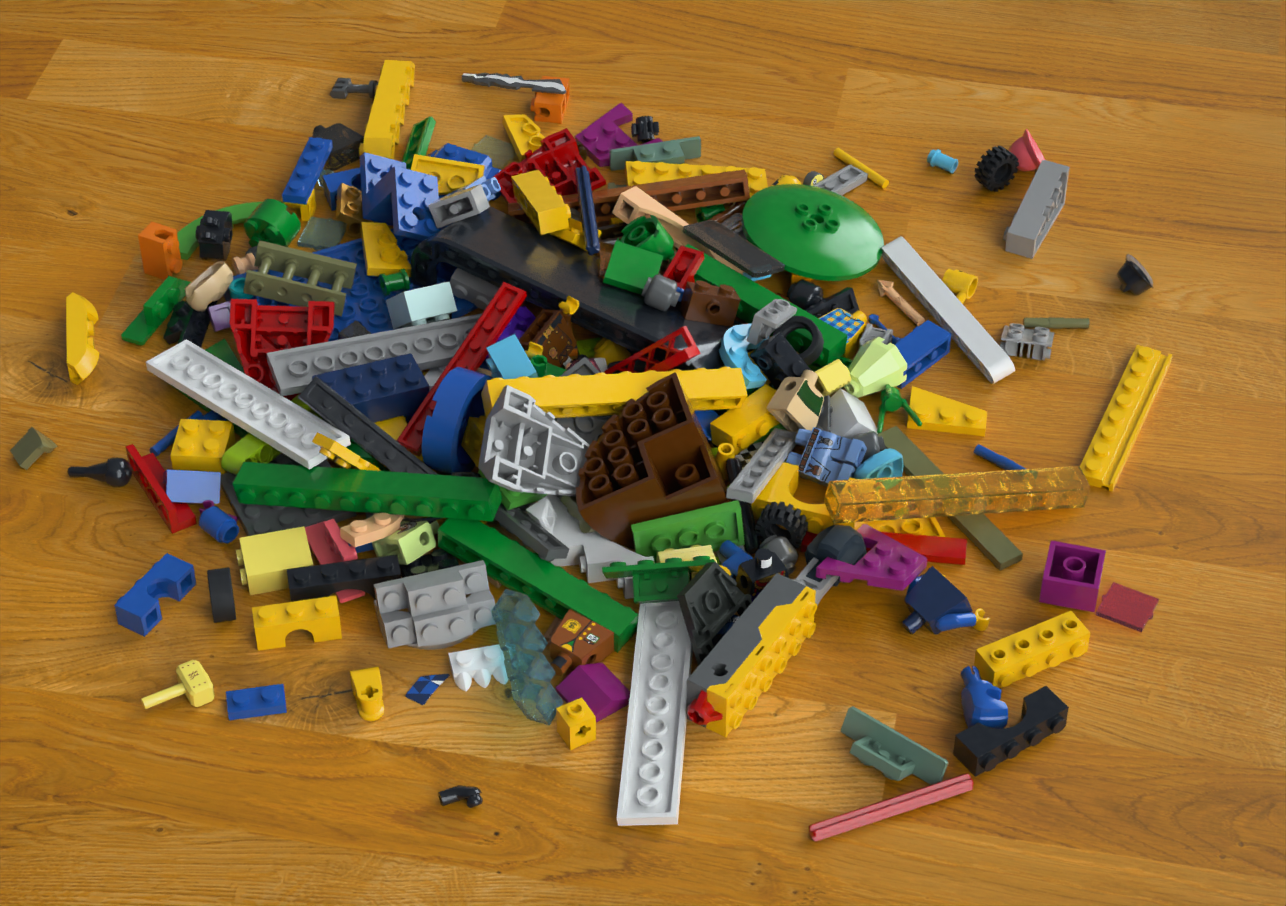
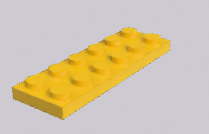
M626 161L625 163L626 186L745 169L750 197L768 187L765 169L756 167L741 168L734 166L723 167Z

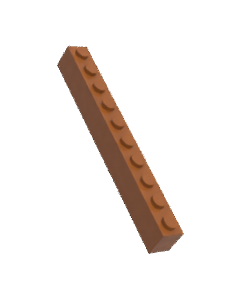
M745 169L592 191L596 222L618 218L612 211L620 194L635 186L670 211L750 199ZM578 194L562 196L564 204H568L569 208H574L580 212ZM518 202L508 204V214L535 227Z

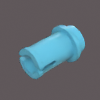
M939 149L931 150L927 157V162L930 163L931 167L937 166L951 174L955 172L959 163L958 159L941 153Z

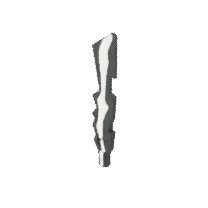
M464 73L462 75L463 82L480 86H496L518 90L522 87L532 88L534 92L566 93V89L560 79L524 80L522 76L511 77L508 74L502 75L499 73Z

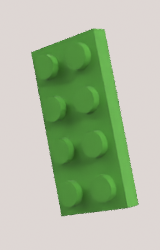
M738 500L631 525L635 553L645 557L653 556L655 563L657 552L669 548L683 549L690 548L693 545H711L713 552L719 551L721 545L727 540H730L737 546L745 545L741 507Z

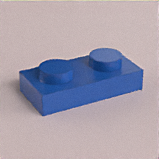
M284 684L226 691L229 720L287 713Z

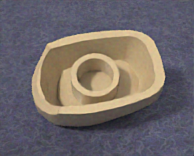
M224 261L214 263L185 288L186 301L191 308L203 312L211 302L217 301L225 294L233 281V272Z

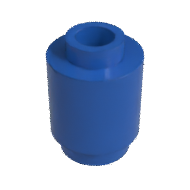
M217 506L205 509L200 515V528L218 542L230 543L237 537L239 533L237 522Z

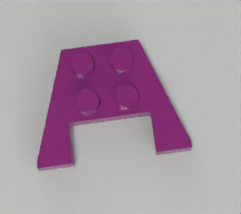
M620 103L577 134L575 140L576 142H581L587 150V156L599 167L610 166V150L638 146L618 127L633 121V113ZM656 138L641 145L658 143L663 141L660 138Z
M863 524L856 531L862 535L866 548L871 550L855 565L827 557L816 567V577L826 579V574L840 576V581L848 583L853 579L868 580V586L903 591L926 568L927 557L871 526Z

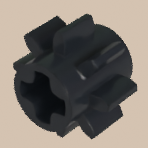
M652 116L637 117L636 123H632L631 126L632 137H637L639 143L654 140V135H659V122H653Z

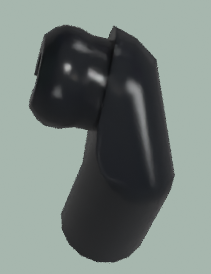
M458 785L438 792L442 806L466 799L467 806L472 808L481 805L483 802L480 796L482 792L478 787Z

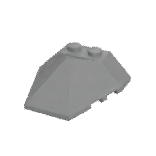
M506 385L486 419L478 468L490 482L511 491L576 497V487H579L580 483L578 472L580 468H583L587 460L585 454L590 445L569 427L565 429L554 420L556 416L550 411L545 413L539 408L532 396Z

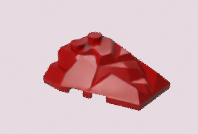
M567 128L545 137L540 141V148L533 153L529 149L524 153V160L520 163L513 161L493 176L497 179L501 187L499 192L507 204L517 202L514 197L511 176L539 170L544 177H547L550 185L554 186L556 193L561 196L578 194L575 169L581 168L582 165L586 166L587 171H589L592 191L607 185L606 180L596 167L590 169L582 159L577 142Z
M231 299L230 326L244 373L279 394L267 362V353L328 342L334 329L335 303L330 301H308V307L258 305L257 299ZM301 393L287 395L283 397L291 401Z

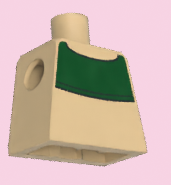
M804 370L801 377H786L766 408L788 431L797 433L799 429L812 431L813 427L817 426L824 396L814 387L818 375L811 370Z

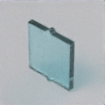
M487 135L478 144H474V148L471 150L488 155L492 159V167L501 170L509 162H512L513 158L517 155L512 144Z
M311 217L297 244L301 247L314 248V250H323L339 245L346 233V223L332 220V218Z

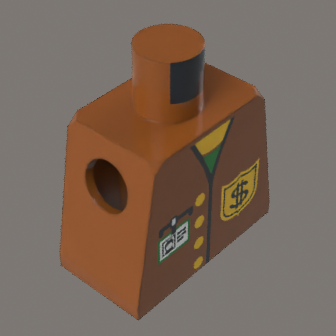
M569 609L549 642L550 658L553 660L549 664L550 670L555 675L562 676L568 669L574 671L579 665L600 663L614 651V632Z

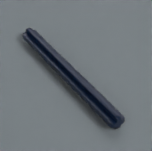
M582 165L581 168L575 169V178L585 249L589 255L593 256L594 253L600 252V244L589 171H587L586 166Z

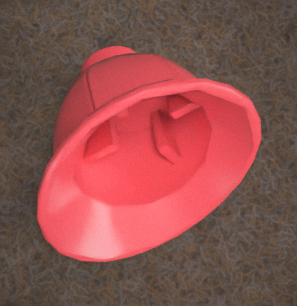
M1025 129L1023 136L1017 139L1009 148V152L1018 158L1019 166L1016 167L1018 171L1026 172L1038 169L1042 159L1045 160L1027 129Z

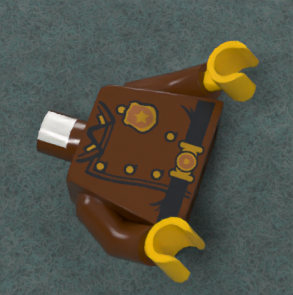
M568 295L566 302L562 301L559 303L560 310L543 309L519 339L529 360L535 355H543L547 358V363L563 369L572 361L569 354L576 347L577 341L573 336L571 316L579 307L578 300Z

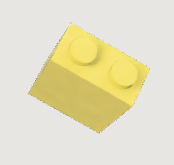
M304 526L239 538L241 549L236 550L238 566L244 565V568L239 569L242 585L248 584L250 595L288 589L287 569L313 566Z

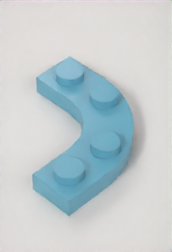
M752 323L735 325L729 328L721 339V348L719 349L721 359L726 367L741 368L746 389L762 387L767 381L766 377L760 372V368L751 361L747 354V350L756 349L766 340L763 339L757 345L747 342Z

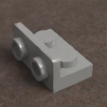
M774 299L754 315L747 342L757 345L763 339H767L775 329L796 314L797 308L791 306L786 300Z

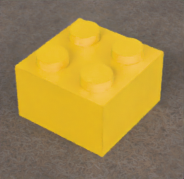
M180 419L170 455L173 470L221 472V475L227 473L228 471H225L221 466V460L224 453L236 443L233 422Z

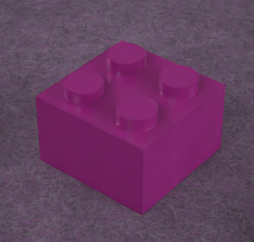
M1051 540L1039 602L1095 612L1106 550Z

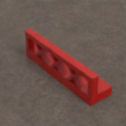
M684 326L605 370L603 373L613 374L617 370L639 373L633 370L637 359L647 362L644 372L649 370L666 372L701 353L687 326ZM682 335L688 348L683 350L675 349L676 337ZM656 348L667 351L665 360L662 362L653 359Z
M133 444L125 446L132 474L171 533L173 534L196 525V516L188 504L171 502L165 493L166 483H163V472L165 470L155 455L150 453L141 457Z

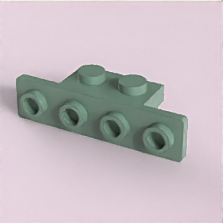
M697 136L610 150L611 171L625 169L626 161L683 164L687 159L701 157V139Z
M854 706L848 708L841 732L856 741L853 742L850 753L858 757L861 763L875 767L891 780L900 781L914 774L931 785L942 781L948 766L946 759Z

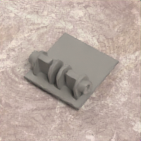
M1011 323L1009 326H1004L1001 340L1006 342H1001L1000 347L1007 355L1017 356L1018 345L1021 343L1019 357H1022L1024 344H1029L1027 358H1030L1031 345H1034L1032 359L1045 361V358L1050 359L1051 349L1047 347H1052L1055 332H1049V329L1045 327L1027 329L1022 324Z

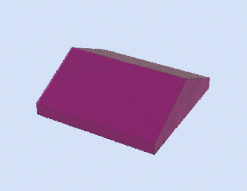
M603 663L579 665L556 687V692L566 703L582 697L596 716V723L629 705L630 691Z

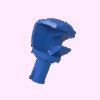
M970 666L965 667L961 671L960 676L966 686L961 692V703L967 727L969 728L976 723H980L987 727L1003 729L1008 722V707L1005 702L1000 701L1002 690L993 686L988 681L981 680L977 667L972 666L974 674H972Z

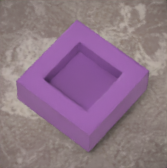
M231 301L207 308L214 332L231 327Z

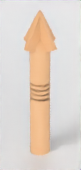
M877 280L880 297L886 295L917 326L925 322V319L892 288L894 282Z

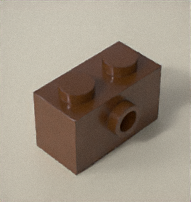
M687 281L679 310L685 320L733 327L741 299L735 289L729 285L713 286L704 281H696V283Z

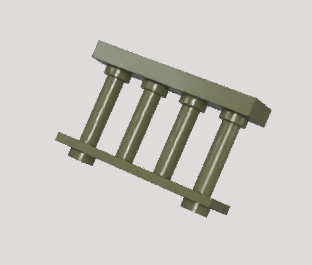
M259 241L254 265L259 267L257 272L247 270L243 293L302 307H308V301H330L335 303L334 315L342 316L346 293L341 292L342 287L352 289L357 264ZM273 270L284 274L281 278L268 275V271ZM293 276L307 278L308 281L307 283L293 281L292 278ZM318 281L332 284L331 290L318 287Z

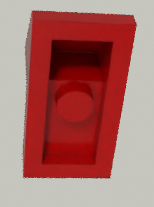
M680 246L663 276L674 280L679 288L685 290L687 281L695 283L694 275L704 260L703 251Z

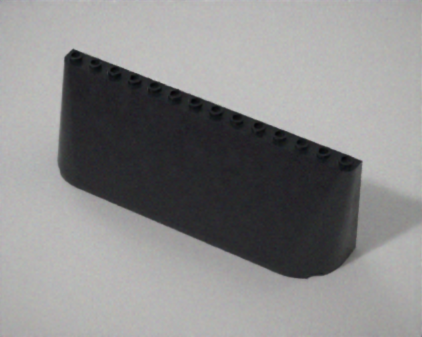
M493 207L487 208L480 214L449 225L422 241L412 253L411 283L417 286L427 287L436 285L437 264L439 262H446L499 288L503 282L526 291V301L543 309L560 310L559 303L562 301L566 302L569 295L579 301L577 311L571 316L572 323L635 353L681 327L687 326L701 354L674 369L687 371L697 368L719 369L726 367L721 359L719 349L721 348V339L725 332L731 328L730 326L685 320L679 310L681 304L679 301H677L675 307L670 305L667 311H660L646 305L641 294L603 283L609 261L594 254L591 256L587 251L551 234L541 235L536 227ZM734 320L733 326L741 325L742 323ZM682 335L676 337L675 349L683 350L688 348ZM656 348L653 359L662 362L665 360L667 351ZM755 349L747 350V353L754 351Z

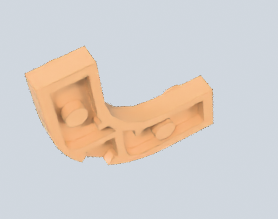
M373 513L374 515L370 518L356 520L350 525L341 527L340 537L354 547L383 539L400 528V522L403 520L404 515Z

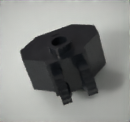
M205 211L200 225L196 228L200 258L206 260L207 258H216L221 261L227 260L233 237L232 214L230 212Z

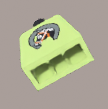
M436 520L420 522L402 521L400 522V528L395 533L372 542L376 556L382 557L398 554L399 564L408 565L436 547L434 535L438 533L440 526Z

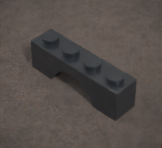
M398 554L287 569L291 602L329 597L331 594L345 589L365 591L376 600L374 584L401 578Z
M1044 686L1024 697L1021 713L1022 721L1020 723L1003 729L991 728L976 723L955 735L953 755L975 777L985 771H991L1004 760L1012 759L1022 750L1039 744L1042 739L1053 733L1056 734L1062 731L1067 723L1069 707L1047 686Z

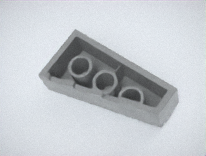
M1042 159L1024 199L1013 217L1011 226L1007 227L1004 232L1003 240L1006 241L1005 251L1033 259L1065 205L1070 167Z

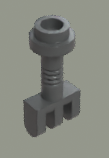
M338 78L330 92V96L332 98L346 99L348 93H369L370 98H375V88L379 82L371 80L369 85L352 84L351 78Z

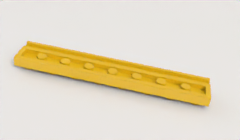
M1140 345L1136 346L1076 473L1075 481L1098 488L1102 486L1109 487V491H1113L1170 366L1172 354L1165 356L1161 354V351Z

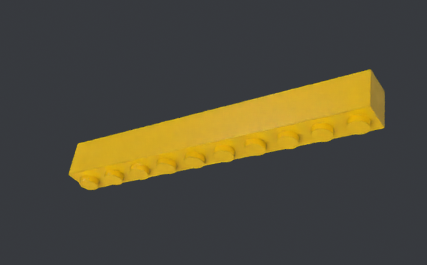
M721 367L719 369L697 368L687 371L673 369L666 372L649 370L644 373L625 371L619 374L596 373L583 376L571 374L563 377L547 375L542 378H529L527 376L516 379L493 378L486 381L481 396L487 419L506 385L532 396L539 408L545 413L550 411L556 416L555 418L619 415L631 398L636 401L648 392L647 387L675 372L694 411L741 408L748 394L741 368Z

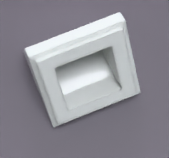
M543 498L527 508L526 511L529 517L552 534L557 515L549 499Z

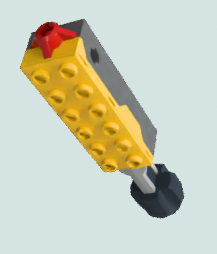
M832 525L820 532L808 545L805 551L807 566L796 579L791 580L778 573L775 574L687 679V719L723 737H727L733 728L737 729L744 714L755 707L758 697L763 691H768L773 678L778 673L781 674L784 671L792 655L796 656L803 641L813 635L816 628L814 614L820 600L832 586H838L842 582L840 581V576L826 574V579L817 578L816 567L827 557L855 565L867 554L866 545L859 532L851 526Z

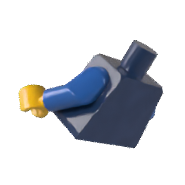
M933 566L925 574L917 576L909 584L904 601L911 614L901 623L910 634L913 635L923 625L933 634H939L942 631L960 627L973 626V628L979 631L987 629L990 618H983L985 611L979 608L975 611V614L972 613L973 610L967 597Z

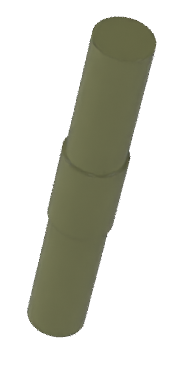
M1024 318L1023 325L1024 328H1089L1090 321L1089 318Z

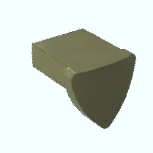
M31 427L10 451L19 466L27 470L44 452L51 453L57 445L47 436Z

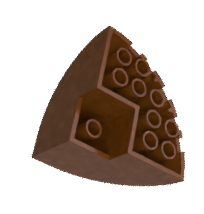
M676 372L647 387L648 392L636 401L631 398L626 403L622 413L619 415L614 414L601 428L603 431L602 435L597 441L593 440L585 454L587 460L583 468H580L578 472L580 483L579 487H576V501L579 513L590 527L601 536L628 548L634 549L632 524L732 502V499L726 498L727 486Z

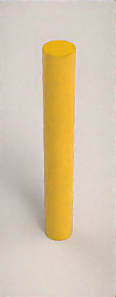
M840 148L834 150L833 155L847 165H852L868 174L867 178L880 187L886 188L889 181Z

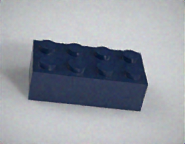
M411 353L312 376V380L317 376L372 422L415 413L428 395L430 387Z

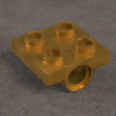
M341 183L337 189L336 219L346 223V233L350 237L361 238V222H379L363 219L362 191L354 186Z

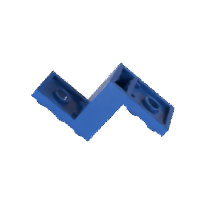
M366 152L360 156L363 219L386 223L394 227L395 235L424 241L441 231V227L437 228L428 206L439 199L436 176L406 169V163Z

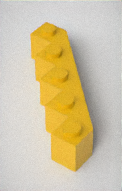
M385 60L384 65L381 66L379 83L375 88L374 102L370 106L368 123L365 124L364 143H360L359 156L366 152L394 160L395 145H399L400 125H404L405 106H409L410 87H414L415 64L412 61Z

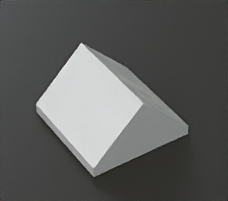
M841 388L830 397V406L833 408L831 427H829L831 433L851 439L854 435L870 431L877 433V427L864 402Z

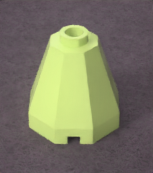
M877 337L862 345L848 368L851 382L844 386L845 390L859 398L881 392L887 384L891 387L902 384L907 378V374L903 376V372L907 369V363L896 345L882 343L885 339Z

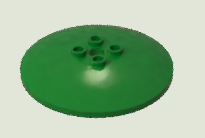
M781 184L756 192L744 206L741 224L751 246L765 259L793 274L823 281L850 280L863 276L874 269L883 254V250L880 248L884 246V239L875 220L859 205L835 192L810 185Z

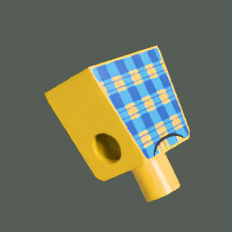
M836 308L819 319L847 334L845 354L841 357L850 359L859 349V342L866 327L867 317L859 310L850 314L841 308Z

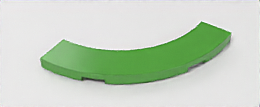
M262 202L237 204L216 211L230 212L232 214L233 226L234 224L245 223L256 207ZM203 216L192 221L177 233L181 259L188 260L196 248L199 247L198 240L196 239V228L200 225Z

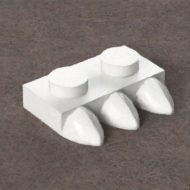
M504 643L448 653L454 682L463 691H467L470 688L472 678L483 688L489 685L491 675L503 685L510 678V663Z

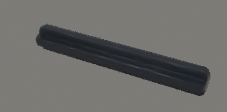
M729 458L726 461V470L730 484L742 470L739 458ZM739 501L745 551L749 554L756 553L759 550L760 541L756 535L757 530L755 529L756 524L751 503Z

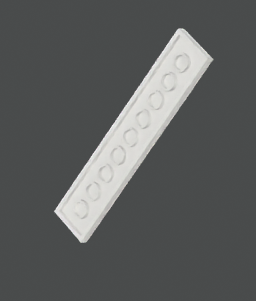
M187 339L146 361L149 372L309 470L328 459V457L319 453L321 447L312 442L317 432L344 447L351 445L350 436L285 397L280 396V394Z
M679 601L643 603L639 607L617 809L618 826L678 824L687 724V679L691 676L693 656L692 644Z

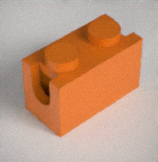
M542 76V79H560L566 89V93L535 92V98L531 100V111L535 112V121L562 124L570 98L569 78Z
M151 222L138 235L144 273L165 280L168 276L172 277V273H179L182 268L177 230Z

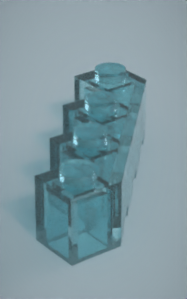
M505 589L491 612L493 620L496 622L498 630L496 632L505 658L504 664L507 677L512 686V697L527 719L550 726L556 716V708L562 706L564 702L550 683L556 672L542 653L548 642L535 625L540 613L528 595Z

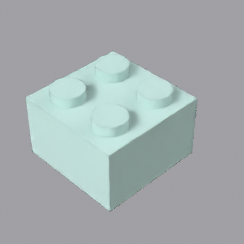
M450 282L405 291L386 300L393 329L450 319L449 314L457 311Z

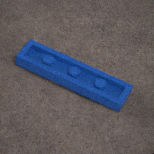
M309 137L282 193L283 202L307 204L332 151V140Z

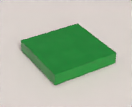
M616 241L603 283L642 294L648 277L653 278V276L659 273L663 256Z

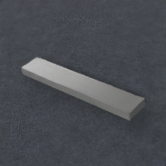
M774 428L727 488L726 498L753 503L788 457L789 453L797 445L795 443L797 432Z

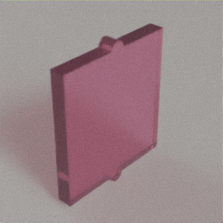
M1113 582L1107 594L1102 596V603L1096 611V615L1142 632L1148 620L1153 619V611L1159 599Z

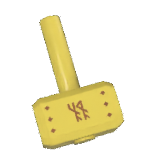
M190 660L178 665L176 668L179 684L141 698L144 709H148L185 694L191 705L199 707L213 701L215 696L213 684L200 662Z

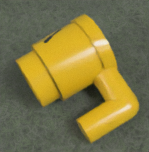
M947 269L942 281L952 293L957 294L956 297L963 304L966 299H970L977 288L978 277L957 269Z

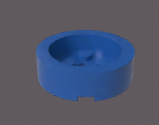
M462 367L452 369L444 377L432 399L437 402L432 417L427 415L422 436L424 464L433 470L452 475V472H471L476 465L463 449L461 443L469 417L479 418V416H485L481 393L486 381L493 379V377Z

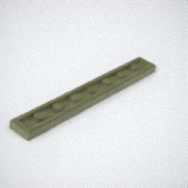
M897 426L878 434V436H883L886 449L892 448L902 454L903 472L999 570L1022 560L1023 553Z

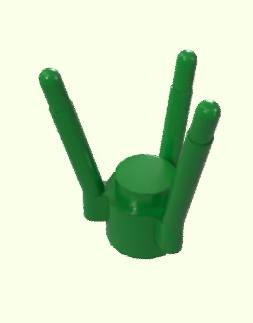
M887 384L880 394L882 404L879 406L877 433L882 432L885 412H893L900 407L905 409L918 426H922V422L907 404L906 399L901 398L900 391Z

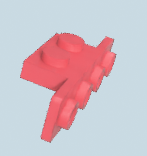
M335 519L305 527L309 547L319 565L358 560L355 547L349 546L348 542L340 537V528ZM345 589L335 592V595L340 603H344L365 596V591Z

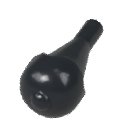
M112 457L106 462L88 467H69L67 473L70 477H88L107 483L112 487H123L129 483L132 477V468L126 459Z

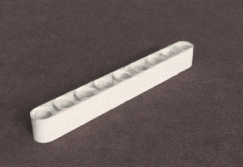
M902 236L880 248L883 250L882 257L887 265L941 327L951 333V338L991 384H995L1015 372L1014 364L1006 352Z

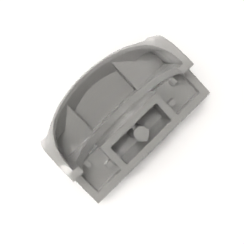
M483 560L374 584L376 616L388 649L402 645L424 650L443 649L464 641L481 627L498 624L495 600L489 590L486 564ZM408 608L409 612L399 611L400 609Z

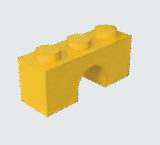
M336 596L252 607L258 651L286 647V636L298 629L310 631L313 634L314 643L342 639Z

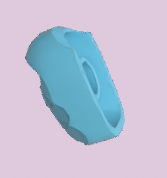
M884 449L873 455V457H869L863 464L857 467L854 478L875 483V497L882 495L902 483L903 456L895 449Z

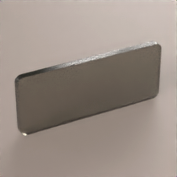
M707 220L683 227V233L751 277L759 278L784 271L785 264L715 220Z

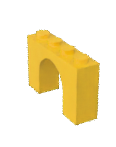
M783 462L752 503V512L754 519L758 520L767 504L771 505L772 502H776L779 505L780 502H785L786 507L789 504L794 505L793 510L798 508L801 510L800 516H806L805 521L808 522L807 532L819 534L832 525L851 526L857 530L865 523L874 506L875 483L849 478L841 494L835 500L824 504H808L793 497L798 488L799 466Z

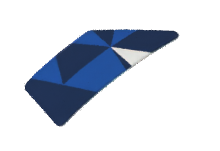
M450 674L421 676L408 691L406 697L424 705Z

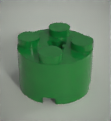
M265 199L256 207L243 225L250 239L249 244L251 247L258 246L259 241L288 247L301 229L299 218L294 212L290 214L285 210L288 206L275 199Z
M650 215L651 218L648 219L645 216L634 219L621 231L624 234L621 240L617 238L619 242L662 255L664 261L674 255V250L672 249L674 244L673 238L654 215Z

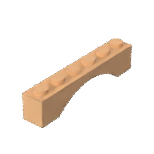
M635 186L620 194L612 213L625 223L629 224L641 216H645L648 219L651 218L650 215H654L673 238V246L679 249L680 246L689 244L742 275L744 272L749 271L750 268L638 187Z

